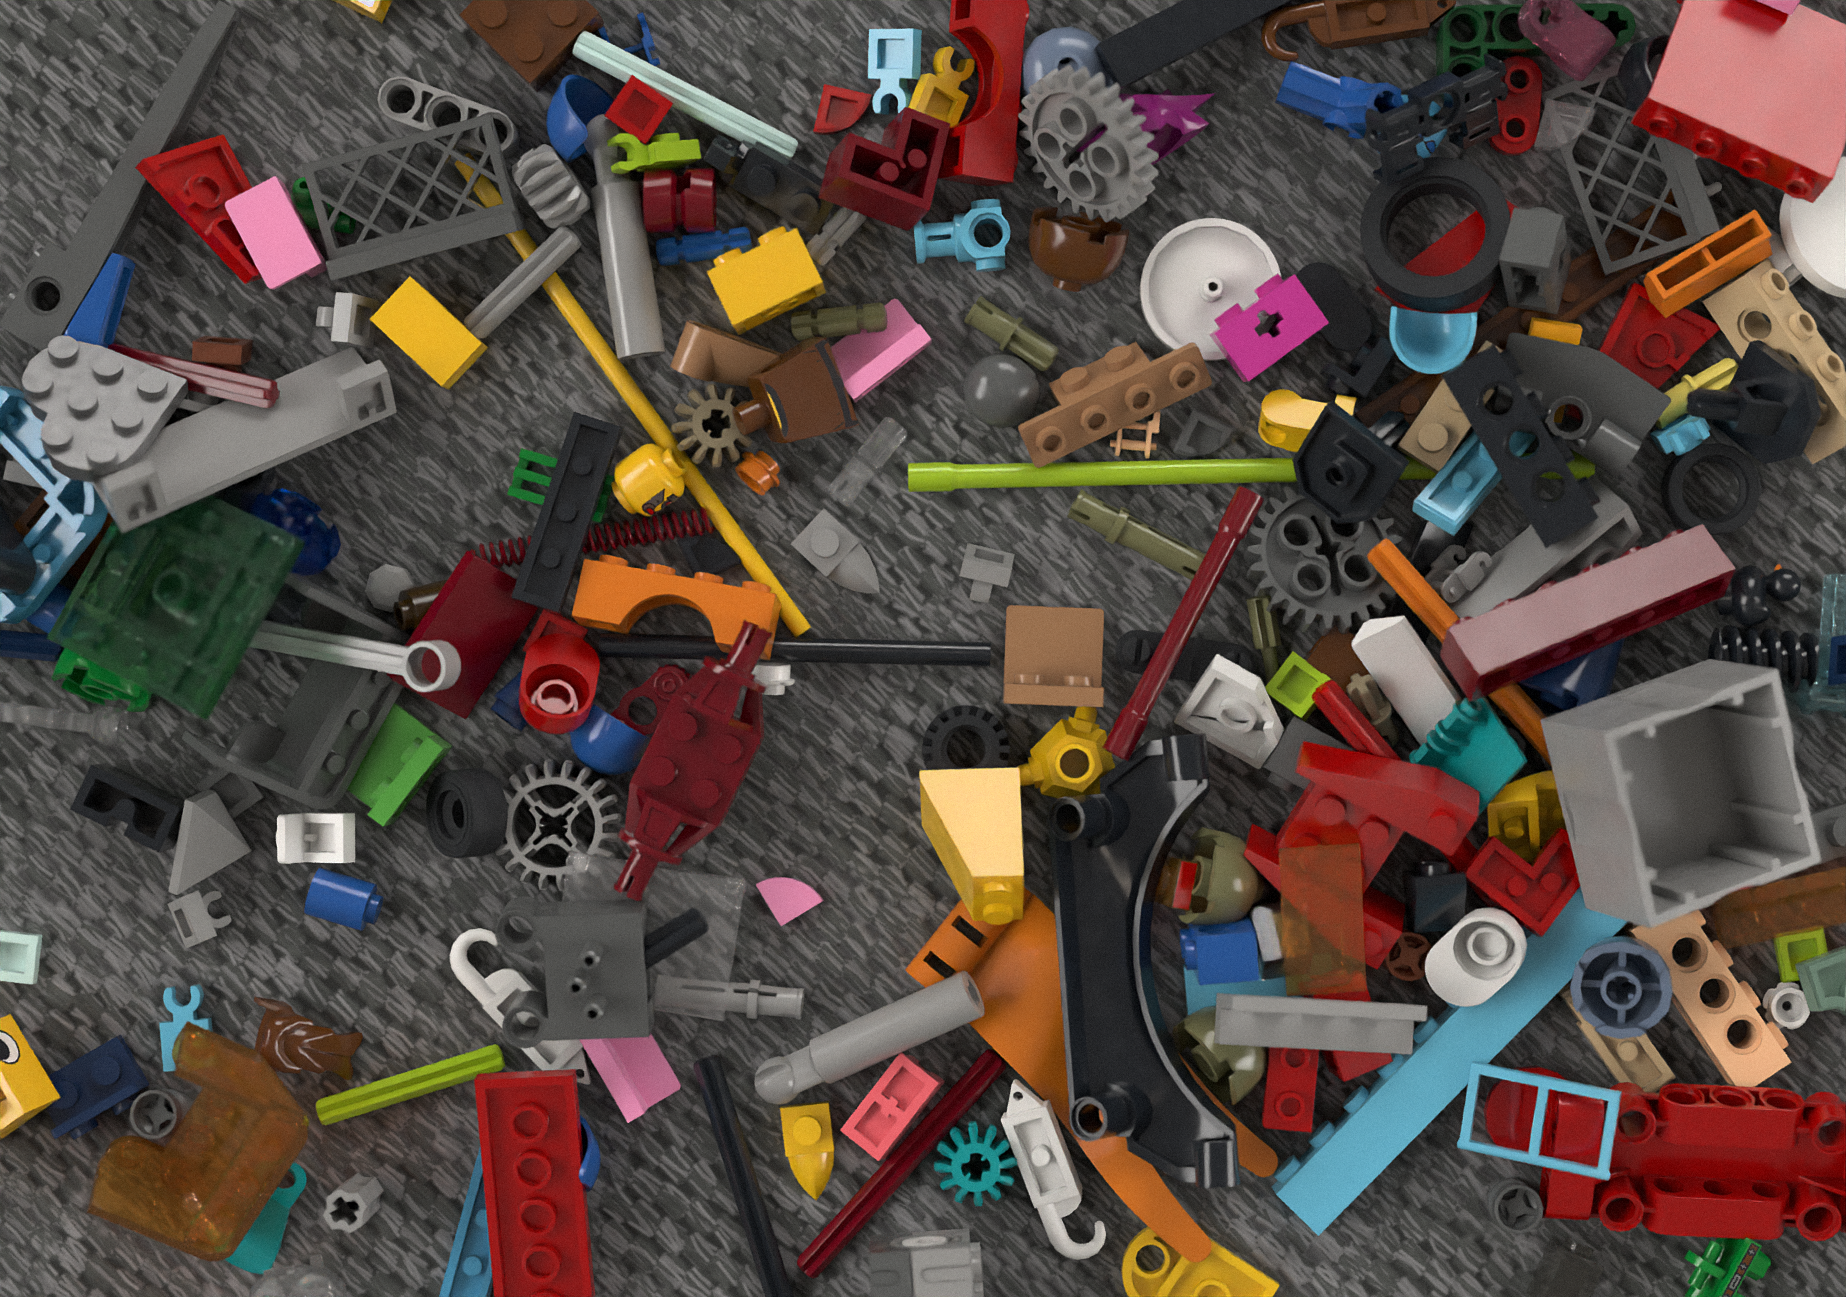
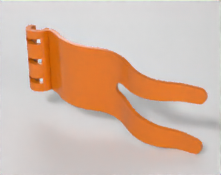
M1024 886L1023 919L1012 920L1002 925L989 924L984 920L973 921L964 902L960 899L906 967V972L925 988L946 979L927 963L933 954L955 970L952 975L966 971L975 982L985 1009L984 1016L969 1022V1024L1021 1075L1044 1101L1050 1100L1054 1113L1123 1202L1150 1229L1191 1262L1205 1260L1209 1256L1212 1247L1209 1237L1174 1197L1154 1166L1128 1151L1126 1137H1108L1088 1142L1077 1137L1071 1129L1055 914ZM961 918L983 934V937L977 944L955 927ZM1180 1055L1195 1081L1235 1124L1239 1164L1259 1177L1272 1175L1278 1166V1157L1275 1151L1223 1106ZM1099 1109V1117L1103 1123V1115Z

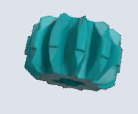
M970 1121L968 1124L969 1137L964 1138L957 1127H953L950 1130L951 1138L956 1146L947 1142H939L937 1150L950 1159L935 1161L934 1170L940 1173H949L940 1181L942 1190L945 1191L956 1184L959 1185L954 1197L956 1202L962 1203L967 1192L970 1191L973 1192L974 1205L982 1206V1191L987 1190L995 1201L1001 1198V1191L995 1183L996 1181L1012 1186L1014 1177L1003 1169L1017 1166V1159L1011 1154L1001 1155L1010 1148L1007 1137L1001 1138L994 1144L992 1143L997 1132L995 1125L990 1124L986 1128L984 1136L980 1137L978 1136L977 1122ZM981 1153V1161H984L986 1158L989 1160V1164L982 1166L981 1174L973 1175L970 1173L969 1166L965 1170L962 1167L963 1163L970 1161V1154Z

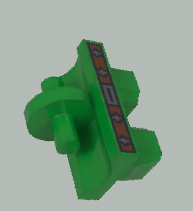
M1747 1237L1746 1239L1717 1238L1715 1241L1710 1240L1702 1256L1692 1250H1688L1684 1259L1696 1266L1687 1282L1690 1284V1287L1684 1297H1745L1737 1292L1745 1276L1756 1281L1763 1278L1771 1264V1260L1760 1251L1762 1247L1760 1244Z

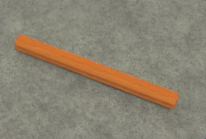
M1389 539L1380 541L1368 552V561L1443 644L1447 629L1459 617ZM1517 683L1489 694L1488 696L1551 766L1541 720L1547 718Z

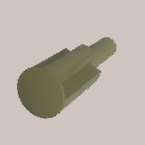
M1269 594L1258 597L1253 596L1245 600L1247 601L1254 648L1261 649L1267 684L1279 670L1276 646L1282 645L1276 610L1272 612L1266 610L1272 599Z

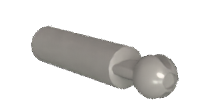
M604 114L598 115L590 120L586 126L588 136L584 141V146L593 157L597 185L591 189V197L617 359L631 360L664 354L666 349L648 236L644 225L640 186L638 182L630 179L629 172L616 174L611 171L612 165L621 161H627V152L620 146L608 147L607 140L627 132L604 117Z
M961 971L814 1037L810 1040L809 1046L784 1057L768 1058L760 1064L755 1073L754 1084L756 1091L766 1102L780 1105L789 1103L797 1097L798 1093L824 1081L829 1084L839 1081L984 1016L985 1009L980 992L972 977L966 971Z

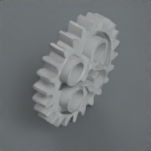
M1067 65L1060 71L1057 68L1052 70L1028 88L1030 94L1022 98L1021 101L1026 109L1018 114V117L1028 126L1019 131V135L1031 142V145L1024 150V153L1036 157L1038 163L1033 166L1032 170L1037 173H1045L1047 178L1044 182V187L1048 189L1055 186L1058 189L1057 201L1059 203L1069 198L1075 214L1085 208L1090 220L1101 215L1105 222H1109L1115 216L1119 220L1147 201L1146 196L1155 189L1151 180L1159 175V171L1150 163L1156 160L1159 155L1157 152L1147 148L1146 145L1154 139V135L1142 132L1140 128L1146 117L1144 115L1134 116L1130 111L1134 104L1132 98L1125 101L1119 98L1120 85L1116 83L1108 89L1105 87V79L1102 73L1090 78L1087 67L1083 66L1075 72L1071 65ZM1106 124L1107 131L1085 149L1079 159L1070 164L1069 158L1071 155L1085 145L1095 135L1096 131Z

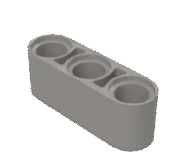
M397 76L390 78L379 89L378 103L380 109L393 123L416 133L438 128L441 113L449 108L460 110V121L492 114L494 125H504L507 128V138L500 145L504 160L514 155L519 147L520 135L518 129L507 115L498 110L408 77ZM401 92H413L415 103L412 109L402 114L395 113L393 110L395 97ZM482 127L465 131L457 148L483 156L487 146L484 143ZM453 135L438 138V140L449 144Z

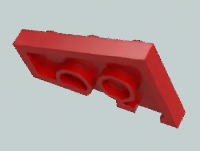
M1634 282L1627 290L1597 350L1603 352L1658 389L1707 340L1712 338L1720 330L1718 324L1684 307L1665 318L1650 302L1646 288ZM1569 405L1564 415L1580 423L1579 412Z

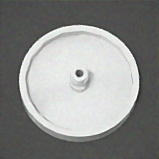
M1841 157L1834 179L1814 203L1791 197L1786 193L1784 194L1779 220L1785 249L1798 271L1810 283L1822 291L1837 297L1846 298V157Z
M1198 219L1171 230L1151 251L1144 265L1140 280L1141 307L1153 333L1171 350L1174 351L1194 342L1199 347L1204 361L1226 360L1209 335L1219 328L1214 319L1236 303H1239L1244 310L1259 299L1254 290L1277 273L1281 277V273L1270 248L1250 229L1225 219ZM1260 313L1257 315L1260 320V324L1254 328L1257 334L1260 335L1269 331L1276 319L1273 314L1266 317Z

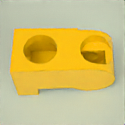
M1286 389L1272 391L1262 401L1258 433L1267 444L1297 452L1328 403L1302 399L1295 392ZM1337 394L1335 403L1353 416L1356 398Z

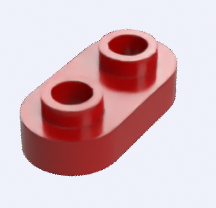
M1513 56L1503 61L1506 65V75L1501 77V81L1508 86V96L1503 102L1495 98L1497 100L1500 133L1488 138L1491 146L1497 152L1506 156H1517L1526 152L1535 143L1539 132L1542 74L1535 62L1523 56ZM1512 73H1521L1525 77L1526 85L1524 88H1515L1511 84L1510 75ZM1515 121L1521 125L1522 135L1520 137H1512L1507 133L1506 125L1508 122Z

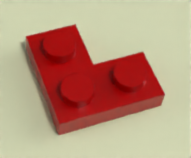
M1563 828L1555 830L1530 864L1497 838L1490 836L1462 871L1466 873V881L1537 937H1542L1580 887L1568 832Z

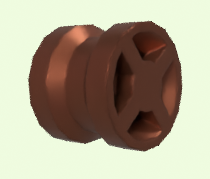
M1403 929L1382 964L1388 972L1401 980L1414 981L1420 979L1425 975V961L1432 946L1420 934Z

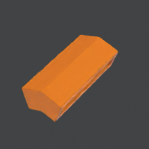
M1756 209L1647 273L1643 281L1650 302L1665 318L1773 255L1769 243L1772 234Z

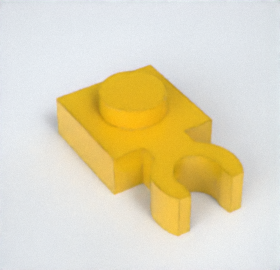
M948 46L938 49L934 55L933 70L935 75L931 73L920 75L908 107L950 123V127L958 124L969 95L958 89L961 81L967 80L972 75L975 62L971 58L962 59L959 61L956 71H954L950 64L954 48Z

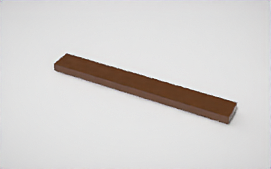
M1670 192L1665 203L1677 207L1672 192ZM1651 205L1626 224L1644 231L1655 206ZM1662 209L1650 232L1651 235L1667 242L1687 235L1681 218ZM1620 229L1611 233L1605 244L1611 262L1632 255L1640 238ZM1646 241L1641 251L1657 245ZM1591 247L1571 261V267L1557 314L1507 306L1476 328L1473 346L1465 359L1477 354L1486 340L1492 344L1494 343L1501 350H1505L1510 333L1515 332L1528 335L1532 317L1570 323L1663 257L1605 277L1595 247ZM1414 371L1354 413L1360 423L1369 429L1387 411H1401L1411 427L1443 380L1442 374L1445 372L1426 374Z

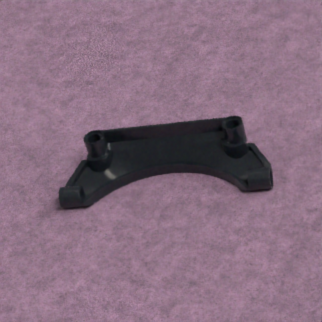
M1206 734L1162 737V740L1146 742L1132 753L1129 761L1123 760L1100 778L1101 794L1064 796L1056 799L1050 805L1047 812L1070 1109L1069 1122L1075 1135L1084 1141L1091 1142L1108 1137H1126L1128 1151L1181 1182H1195L1198 1188L1232 1187L1241 1184L1236 1126L1199 1086L1182 1061L1163 1019L1154 985L1151 963V924L1158 882L1167 856L1178 834L1191 814L1210 791ZM1077 811L1080 812L1081 816L1080 825L1077 821ZM1099 1109L1103 1115V1123L1099 1117Z

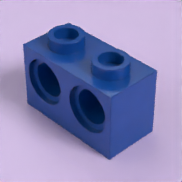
M1248 913L1239 921L1227 924H1188V928L1179 930L1181 956L1185 958L1186 971L1194 970L1199 985L1259 981L1256 931Z

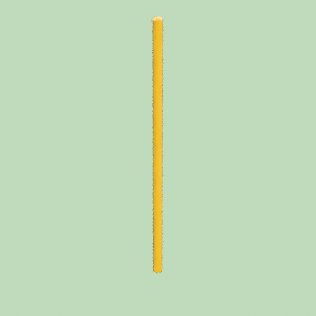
M471 153L465 154V156L476 162ZM457 160L454 165L468 183L475 169ZM481 174L473 191L485 208L503 204L501 195L489 178ZM525 229L505 234L524 261L538 248ZM555 271L541 284L655 444L664 451L671 448L680 456L686 467V473L682 475L684 484L699 505L705 508L707 516L730 548L738 555L742 565L753 580L770 586V593L777 595L781 602L779 616L794 637L797 638L811 628L808 621L687 453L678 450L677 445L679 442Z

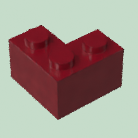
M905 106L885 128L881 144L849 132L829 154L818 198L909 231L930 211L950 123Z

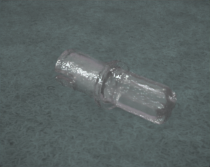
M885 417L858 451L854 448L852 449L851 453L854 456L825 489L850 508L876 474L879 476L883 474L881 467L907 437L905 428L894 419Z

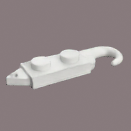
M1014 1079L1011 1085L1007 1112L1003 1113L1001 1122L1014 1156L1017 1159L1018 1167L1033 1206L1038 1209L1049 1241L1056 1251L1065 1257L1076 1260L1090 1258L1098 1253L1104 1245L1106 1237L1104 1223L1102 1221L1095 1223V1235L1088 1243L1078 1244L1069 1238L1062 1218L1071 1214L1079 1206L1082 1200V1184L1050 1100L1042 1101L1019 1080ZM1015 1092H1021L1023 1096H1017Z

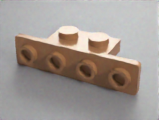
M1137 342L1128 346H1118L1108 351L1103 358L1084 367L1069 369L1059 379L1049 383L1050 390L1059 406L1020 424L1018 431L1035 467L1040 468L1209 387L1212 384V380L1200 349L1194 342L1151 362Z

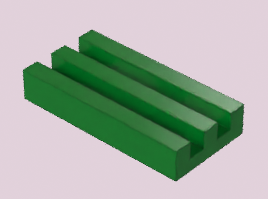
M521 448L517 467H515L514 478L509 486L507 495L543 505L545 496L521 489L524 480L549 487L551 477L528 471L527 468L531 461L555 469L558 459ZM607 476L593 518L594 522L602 524L611 496V484L615 480L614 476Z

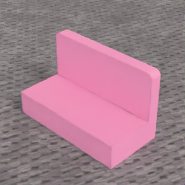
M274 176L226 201L225 208L268 288L274 290L305 273L310 277H314L327 270L325 260L312 235L294 207L285 184L278 177Z
M893 299L884 306L887 312V329L867 333V329H861L860 334L846 335L831 347L846 391L855 403L932 344V339L920 324L914 321L898 299Z
M651 1033L649 1037L580 1040L628 1123L643 1115L650 1106L678 1091L681 1087V1083Z

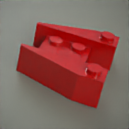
M1303 741L1299 749L1295 772L1311 780L1276 836L1252 823L1248 831L1243 855L1334 947L1378 970L1402 933L1405 905L1369 886L1404 831L1453 856L1478 818L1480 792L1434 767Z

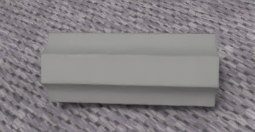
M357 1173L342 1183L326 1198L327 1207L322 1216L331 1230L341 1229L350 1234L360 1228L381 1208L379 1201L384 1190L376 1177H363ZM353 1199L358 1203L355 1206L350 1203Z

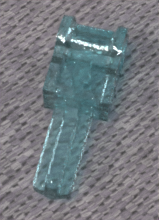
M1827 574L1823 580L1818 643L1819 662L1816 681L1812 687L1807 685L1806 680H1802L1800 685L1799 708L1801 713L1805 715H1812L1815 711L1841 713L1842 717L1846 718V687L1828 686L1831 637L1846 635L1845 574ZM1823 693L1835 694L1836 696H1826Z

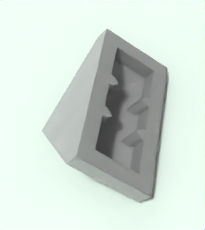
M206 789L186 799L184 802L169 893L180 894L252 851L215 791Z

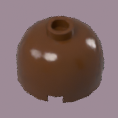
M1038 207L1033 210L1028 241L1031 257L1041 272L1053 277V286L1066 291L1079 292L1081 291L1082 284H1097L1111 276L1120 265L1126 250L1130 231L1128 229L1121 231L1122 224L1112 219L1109 222H1105L1100 215L1090 220L1087 213L1079 211L1081 217L1065 215L1062 218L1056 217L1058 207Z

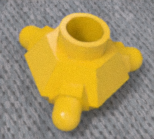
M1077 706L1074 718L1069 717L1068 720L1061 719L1030 750L1031 757L1028 758L1029 763L1016 767L1019 768L1020 786L1035 784V788H1040L1041 794L1054 798L1101 794L1100 778L1115 768L1112 754L1102 748L1107 735L1105 730L1099 729V724H1095L1097 717L1096 707Z

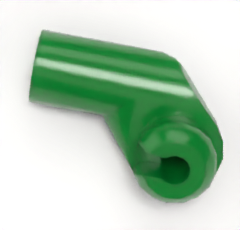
M305 177L298 178L293 183L291 189L293 205L308 227L320 230ZM327 203L328 210L331 216L335 207H331V205ZM342 212L334 226L335 232L353 234L356 219Z

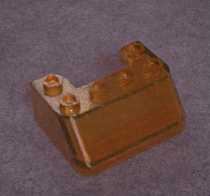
M187 1021L173 1044L172 1058L176 1064L174 1075L203 1088L165 1147L133 1135L119 1137L109 1144L97 1163L87 1212L202 1260L221 1261L230 1257L235 1252L305 1146L308 1137L309 1120L306 1113L260 1053Z

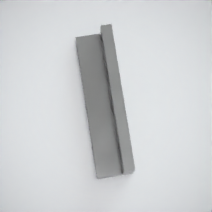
M1217 993L1214 1043L1412 1054L1414 1021H1427V1006L1404 1003Z

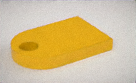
M1149 1227L1141 1230L1130 1241L1123 1255L1121 1266L1122 1280L1128 1297H1273L1280 1285L1277 1281L1211 1238H1209L1212 1246L1209 1256L1201 1262H1191ZM1146 1245H1155L1164 1253L1162 1265L1154 1271H1145L1136 1263L1138 1251Z

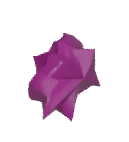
M1169 88L1160 94L1119 93V98L1122 101L1129 98L1134 100L1130 110L1134 116L1144 115L1146 117L1144 123L1140 125L1142 132L1154 135V139L1146 145L1147 148L1157 152L1159 157L1150 165L1153 166L1209 125L1208 122L1195 113L1216 93L1174 96ZM1105 124L1103 131L1090 139L1076 152L1082 153L1107 131V125Z

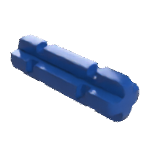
M739 227L728 229L729 233L725 234L718 230L715 232L683 235V240H677L675 237L662 238L656 241L657 259L660 265L670 266L680 264V260L686 259L687 263L716 259L720 255L736 248H740L742 254L752 250L751 234L748 228Z

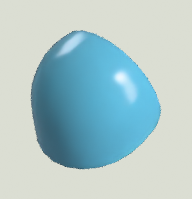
M1391 306L1389 326L1393 349L1404 364L1417 372L1437 374L1451 370L1465 359L1473 346L1477 313H1429Z

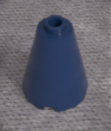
M1625 638L1517 682V684L1534 703L1545 712L1551 714L1550 716L1606 697L1611 693Z

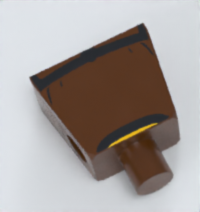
M809 337L749 375L747 382L754 399L732 409L735 423L743 435L765 427L770 440L778 443L794 442L859 425L826 337Z

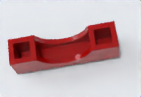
M951 0L949 33L958 38L970 51L977 67L979 87L975 104L970 113L960 123L949 128L937 179L979 186L1013 183L1014 172L1018 165L1016 137L1017 124L1020 121L1018 114L1022 112L1019 98L1024 53V33L1029 19L1027 0Z

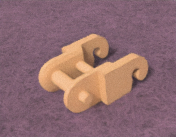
M1160 410L1153 413L1152 421L1147 423L1134 422L1123 427L1124 429L1146 430L1145 441L1122 439L1123 428L1117 430L1116 440H1110V447H1115V456L1120 455L1121 449L1144 451L1145 458L1149 459L1150 450L1156 451L1157 443H1151L1152 434L1159 433Z

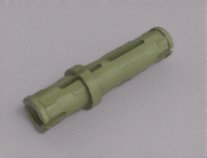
M1080 489L1067 514V518L1084 524L1104 535V541L1112 545L1116 541L1190 580L1193 579L1205 553L1129 515L1131 510L1123 506L1117 509Z

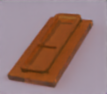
M1359 843L1324 846L1318 844L1309 847L1279 848L1286 995H1328L1329 993L1366 991Z

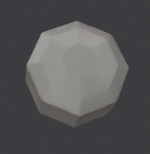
M385 564L369 574L365 593L374 608L393 612V605L395 602H398L400 591L416 587V584L407 569Z

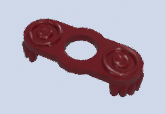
M666 664L664 667H658L657 671L640 687L628 691L621 699L619 707L610 715L643 735L654 733L673 694L690 679V674L686 672L685 668L679 667L677 664L672 666ZM637 697H649L656 704V718L648 725L636 724L629 715L630 704Z

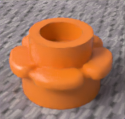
M760 450L755 455L748 451L742 454L744 460L735 468V471L740 479L754 492L764 495L771 487H778L780 485L777 476L780 468L768 454Z

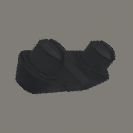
M1131 630L1123 634L1115 648L1116 659L1119 665L1126 671L1143 675L1164 633ZM1190 637L1169 679L1198 683L1216 654L1239 665L1252 674L1256 670V661L1252 652L1245 646Z

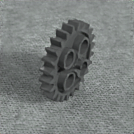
M1285 487L1280 495L1281 502L1276 498L1270 497L1264 507L1266 512L1258 511L1253 521L1257 528H1250L1246 536V541L1253 546H1249L1243 555L1244 560L1255 563L1250 566L1246 574L1247 579H1261L1254 592L1255 597L1267 594L1272 597L1266 610L1272 612L1279 607L1286 610L1282 621L1285 625L1295 616L1300 618L1301 632L1303 633L1309 629L1312 622L1318 623L1322 636L1327 635L1333 623L1336 624L1340 633L1344 635L1351 627V619L1361 628L1363 623L1370 619L1369 614L1378 618L1385 609L1383 603L1390 604L1397 592L1368 561L1367 554L1377 543L1384 539H1389L1398 548L1403 540L1402 536L1387 535V532L1395 522L1394 519L1389 518L1379 521L1375 516L1369 521L1340 523L1339 525L1344 526L1351 535L1343 537L1335 533L1331 527L1332 524L1338 523L1301 495L1299 490L1297 496L1291 488ZM1310 519H1315V520L1317 521L1318 526H1319V531H1317V528H1316L1314 522L1311 521ZM1293 533L1298 535L1303 540L1304 545L1295 546L1289 543L1284 534ZM1318 550H1320L1321 555L1317 556L1316 554ZM1345 569L1357 570L1362 574L1364 581L1356 582L1351 580L1345 573ZM1298 578L1312 580L1316 584L1318 591L1305 590L1300 586ZM1330 583H1331V585H1332V587H1333L1335 593H1337L1339 596H1334V595L1331 593Z

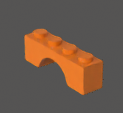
M600 555L599 561L584 559L571 615L580 626L628 634L633 625L647 612L665 605H683L699 611L709 619L714 632L715 642L722 652H730L744 619L759 625L761 629L764 628L772 632L773 634L759 658L770 661L781 609V602L775 593H770V586L753 581H743L741 587L723 584L724 579L722 577L703 572H696L694 579L675 575V569L660 564L650 563L647 564L646 570L628 567L629 562L627 560L611 555Z

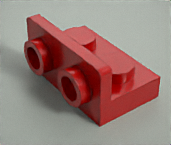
M1268 1048L1261 1121L1265 1128L1312 1132L1319 1049Z

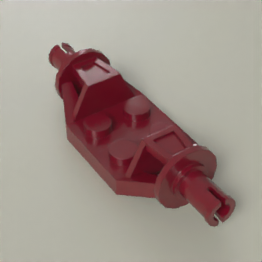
M744 619L727 658H721L719 661L705 656L702 662L705 666L673 694L630 781L625 828L621 827L617 836L628 843L632 851L612 887L617 892L622 894L625 891L627 892L626 897L641 901L643 893L659 862L680 865L683 859L681 855L722 825L764 740L762 693L765 692L767 685L756 679V675L752 672L769 638H771L772 632L764 628L761 629L759 625ZM745 686L747 690L741 715L738 718L734 716V712L742 688ZM680 823H686L687 825L670 847L667 846V842Z

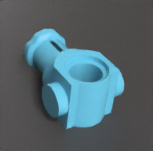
M983 199L972 201L971 210L968 213L954 214L953 221L923 224L920 220L914 226L917 264L924 263L926 258L956 256L958 263L971 261L975 263L976 271L978 272L1006 269L1005 251L1009 245L1011 230L1008 221L1002 215L1000 200ZM983 224H993L1001 231L1002 239L994 247H983L975 240L974 233L976 229Z

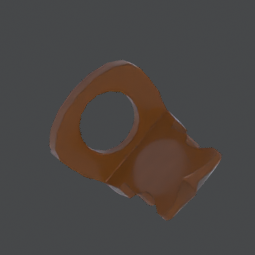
M262 997L254 998L257 1005L265 1007L266 1011L258 1030L254 1057L250 1062L237 1063V1068L267 1074H274L279 1071L299 1074L302 1069L320 1074L327 1070L334 1072L344 1080L352 1079L354 1071L351 1057L362 1042V1033L354 1031L336 1034L329 1027L313 1025V1020L295 1014L292 1007L284 1001Z

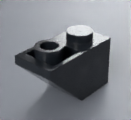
M1443 859L1414 861V870L1402 871L1408 930L1413 933L1451 930L1464 917L1467 885L1465 872L1451 867V862H1443Z

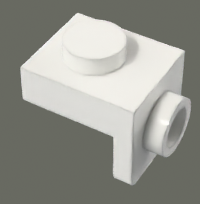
M304 812L278 815L276 832L278 862L281 864L355 862V813Z

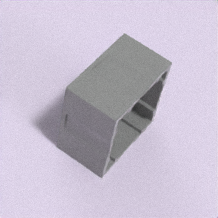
M1708 659L1541 720L1586 909L1652 928L1711 905L1722 896L1734 890L1747 886L1763 885L1821 862L1807 796L1795 768L1793 734L1778 669Z

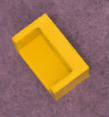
M411 276L370 318L378 328L426 373L447 390L454 385L488 348Z

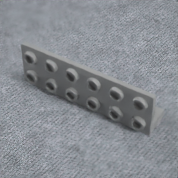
M355 348L345 349L275 379L280 390V397L276 400L274 407L266 409L226 400L164 427L136 465L121 471L119 469L108 475L94 476V482L91 483L121 532H126L397 413L388 370L380 359L366 365Z

